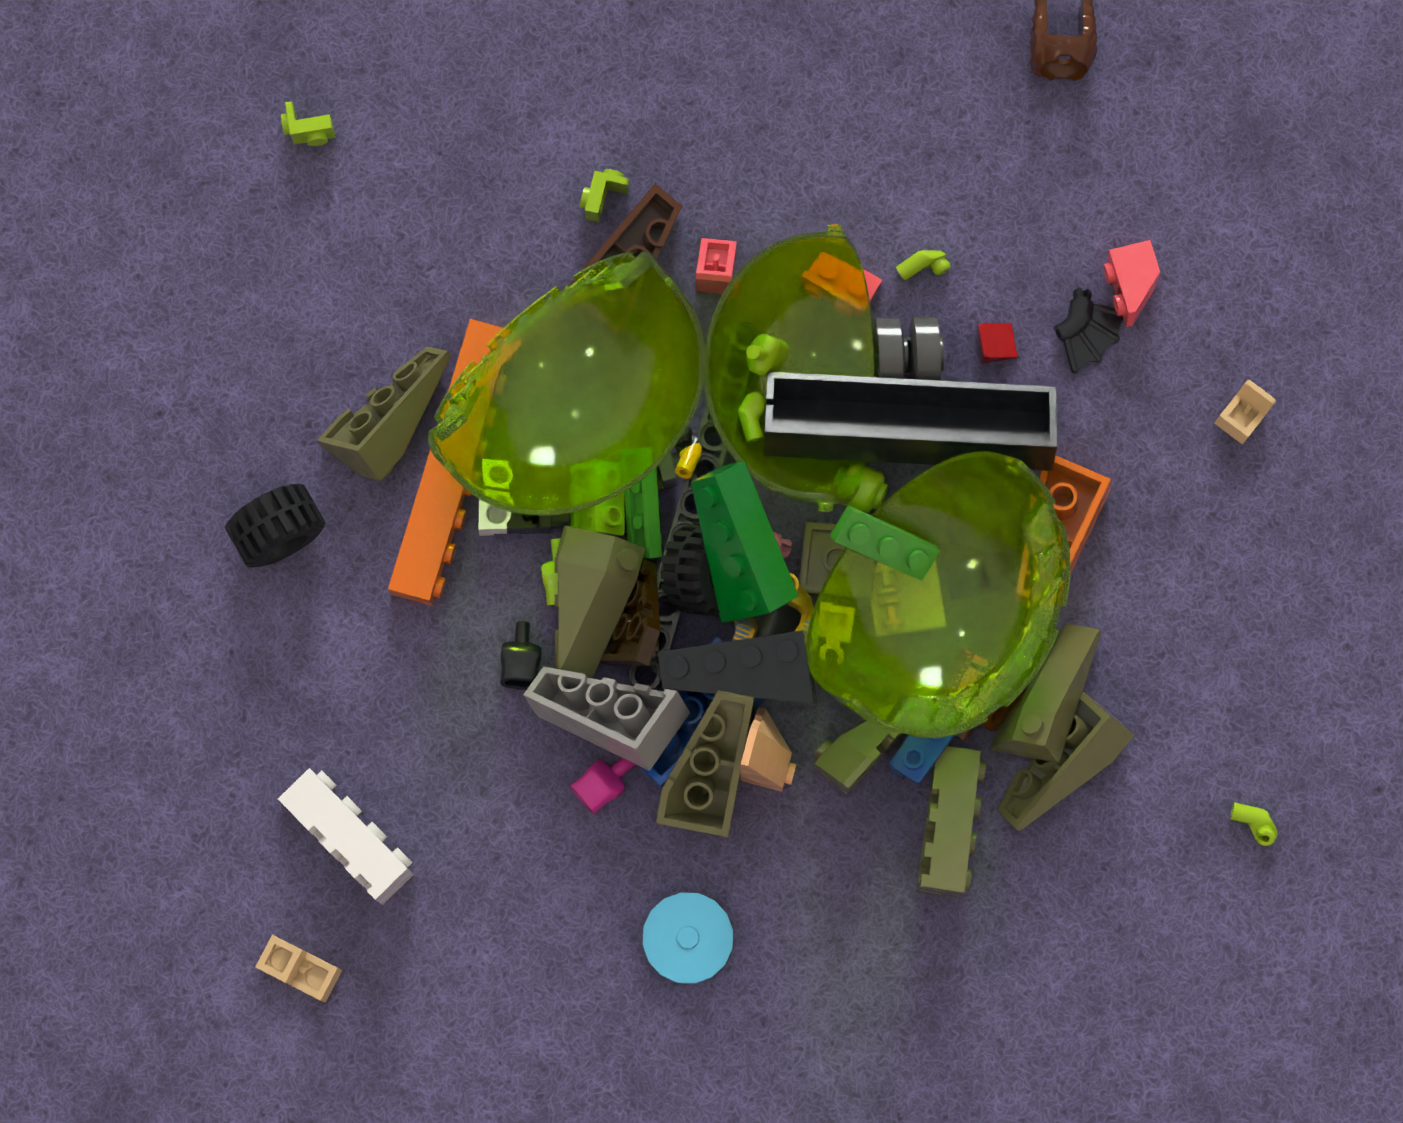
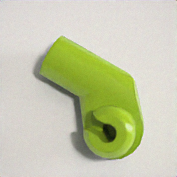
M920 250L896 266V269L901 277L907 281L924 268H932L933 273L940 276L946 273L951 265L946 259L947 255L941 250Z
M1237 802L1233 803L1230 820L1248 824L1260 845H1272L1277 838V828L1269 813L1262 808Z

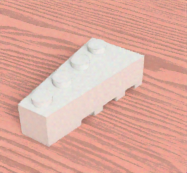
M309 768L278 800L318 839L331 855L344 865V868L367 889V892L383 905L414 875L408 869L413 862L398 847L392 852L383 843L387 836L373 822L366 826L357 817L362 812L361 809L348 796L341 800L332 791L337 785L322 770L316 775Z

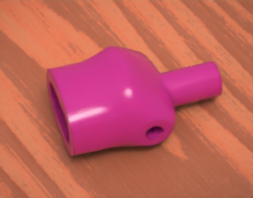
M621 758L612 766L603 760H597L580 778L569 786L594 815L605 804L618 798L625 791V784L621 776L636 764L624 758Z

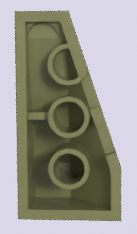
M1072 624L1065 625L1026 680L1027 690L998 726L991 746L993 751L1059 763L1102 633L1100 629Z
M1082 691L1059 763L1032 758L1027 769H1021L1016 772L997 810L1015 829L1021 831L1110 765L1135 735L1085 691Z

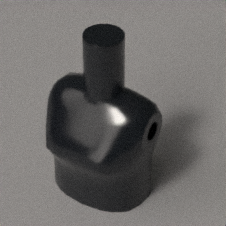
M516 622L515 641L502 644L500 684L503 687L527 690L539 673L542 648L537 644L529 642V622Z

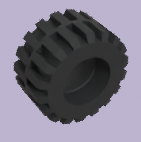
M290 484L264 493L244 505L230 518L225 525V529L244 564L248 568L273 564L299 551L320 534L326 522L305 485Z
M687 524L682 527V531L677 530L673 534V541H668L665 547L667 552L666 555L662 556L663 570L660 571L661 579H664L663 591L669 594L667 600L670 604L676 605V609L681 612L720 617L700 524Z

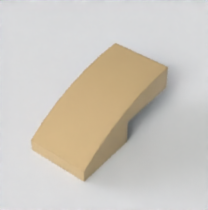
M273 934L255 966L257 969L326 1003L342 972L341 969Z

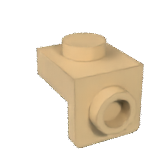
M1247 380L1214 424L1243 445L1275 404L1276 400L1251 380Z

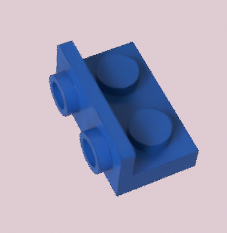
M930 705L889 762L891 772L903 781L907 777L914 783L920 784L959 730V724Z

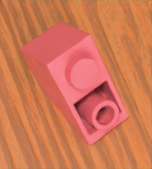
M1151 240L1110 249L1107 263L1103 264L1106 283L1108 285L1113 284L1116 293L1113 296L1116 315L1123 316L1126 327L1133 326L1158 284L1160 269Z

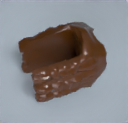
M1034 0L1036 9L1032 19L1033 27L1030 32L1031 70L1035 75L1047 78L1050 81L1055 78L1073 81L1082 79L1093 65L1097 53V25L1095 24L1096 18L1094 16L1093 1L1080 0L1078 12L1079 36L1069 37L1048 34L1047 0ZM1060 56L1071 57V59L1060 60L1058 58Z

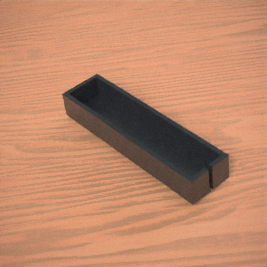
M767 372L763 456L1052 471L1057 450L1056 387Z

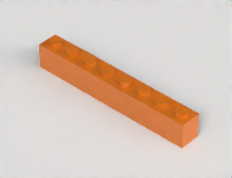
M473 319L469 320L388 590L391 595L433 606L435 598L441 599L446 578L441 576L445 563L451 565L454 559L456 544L452 543L455 530L461 531L467 513V510L462 509L465 497H471L475 489L477 476L472 475L475 463L482 462L485 456L487 443L482 440L486 428L492 430L496 419L497 409L492 408L496 395H503L507 382V376L503 375L506 362L512 363L516 353L517 342L513 341L510 329Z

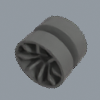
M936 316L912 317L909 326V337L903 336L902 324L899 318H876L874 320L875 377L905 379V373H910L911 379L941 381V371H944V343L942 335H939Z

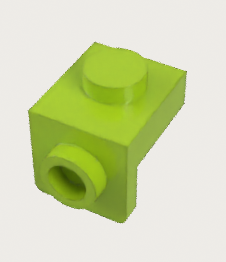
M285 102L287 113L281 114L284 135L290 134L294 145L307 143L309 146H320L326 144L328 139L336 138L330 114L297 120L293 102Z
M605 169L603 172L594 171L590 188L584 187L580 202V208H585L586 220L600 222L608 190L624 194L629 193V179L625 178L623 173L612 169Z

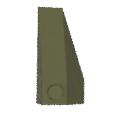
M426 346L393 373L392 377L395 382L390 386L382 387L379 390L373 388L368 392L366 396L370 401L353 414L348 408L339 415L317 440L319 445L359 476L381 481L393 471L394 465L404 455L451 358V354L447 350Z
M564 526L555 557V573H558V594L555 595V607H558V629L555 631V669L582 673L587 678H593L635 586L645 552L644 547L616 536Z
M938 681L842 734L833 743L827 739L813 755L818 759L814 763V768L843 795L847 796L937 697L944 685Z
M717 691L662 787L656 819L657 824L728 837L754 697Z

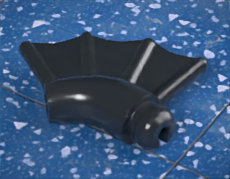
M1076 288L1073 291V300H1070L1067 318L1054 327L1057 337L1060 341L1064 342L1070 369L1074 374L1086 363L1095 361L1100 363L1102 361L1105 349L1120 340L1119 327L1123 321V316H1117L1114 308L1093 304L1094 302L1091 301L1092 292L1089 289L1082 290V288Z

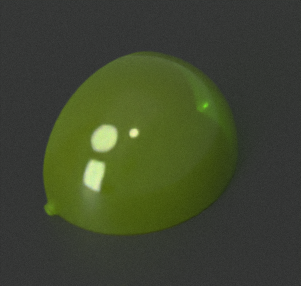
M839 224L828 225L826 232L805 233L781 240L765 248L746 263L730 281L714 310L707 332L703 359L704 387L710 415L724 446L736 462L745 461L750 476L772 492L792 500L818 504V510L824 512L833 511V505L848 504L853 500L861 486L863 473L868 461L763 456L764 438L750 443L746 442L738 409L745 397L751 392H760L766 397L767 374L761 376L750 371L746 361L747 348L757 336L762 334H769L777 339H781L788 345V355L779 372L875 377L874 332L867 283L858 253L850 239L842 232V225ZM765 411L759 420L763 435L765 425ZM852 464H859L858 473L852 476L846 475Z

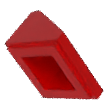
M1011 323L978 324L976 332L982 364L1016 359L1018 357Z

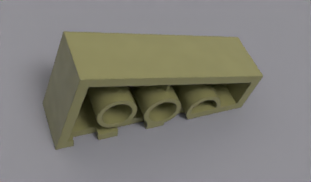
M947 746L933 765L916 892L960 898L965 893V890L969 891L972 869H968L969 854L974 855L977 833L972 832L973 818L979 819L982 797L976 796L977 782H984L986 761L980 760V750Z

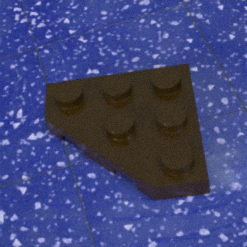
M642 559L635 586L599 663L608 666H649L650 661L656 657L659 650V641L657 640L660 634L656 564Z

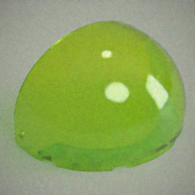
M642 251L637 257L631 252L611 256L576 273L573 277L576 282L570 286L567 285L562 291L557 286L552 288L507 324L487 344L490 349L489 353L481 358L482 360L478 365L475 362H470L451 386L436 411L434 419L438 422V425L429 430L428 442L434 457L472 495L496 508L525 515L546 516L575 512L598 505L631 488L656 468L675 447L689 425L701 396L706 369V349L699 319L692 305L677 284L650 253Z
M982 451L966 453L945 460L924 471L895 492L871 516L935 544L939 548L940 553L923 581H920L845 547L825 580L809 623L806 653L808 666L815 681L835 700L859 717L895 733L898 732L920 738H941L959 734L988 721L987 716L1002 705L1008 707L1029 685L1048 657L1059 633V630L1055 629L1061 606L1067 605L1071 570L1070 549L1064 523L1059 522L1053 506L1056 502L1045 484L1020 459L999 453Z

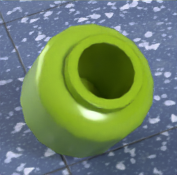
M854 462L848 470L843 468L839 470L833 488L838 490L837 500L841 505L845 507L849 505L868 514L872 509L879 510L889 485L884 483L885 476L881 471L863 463Z

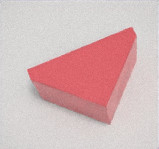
M702 238L696 270V292L731 295L737 241Z

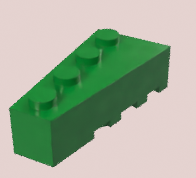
M745 461L721 466L692 481V491L721 623L768 614L799 597Z

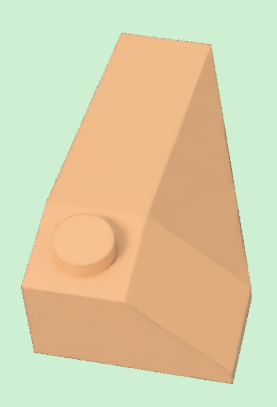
M759 707L750 727L743 753L740 781L782 792L784 783L792 784L797 764L790 762L792 752L765 708Z

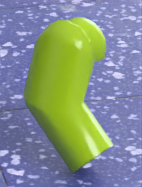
M760 392L749 393L738 409L739 419L747 443L764 438L759 420L766 408V397Z

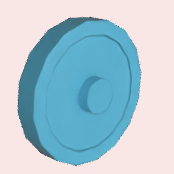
M680 892L664 898L651 910L643 926L642 945L648 962L662 977L675 983L697 984L712 978L726 965L733 948V929L727 913L715 900L700 893Z

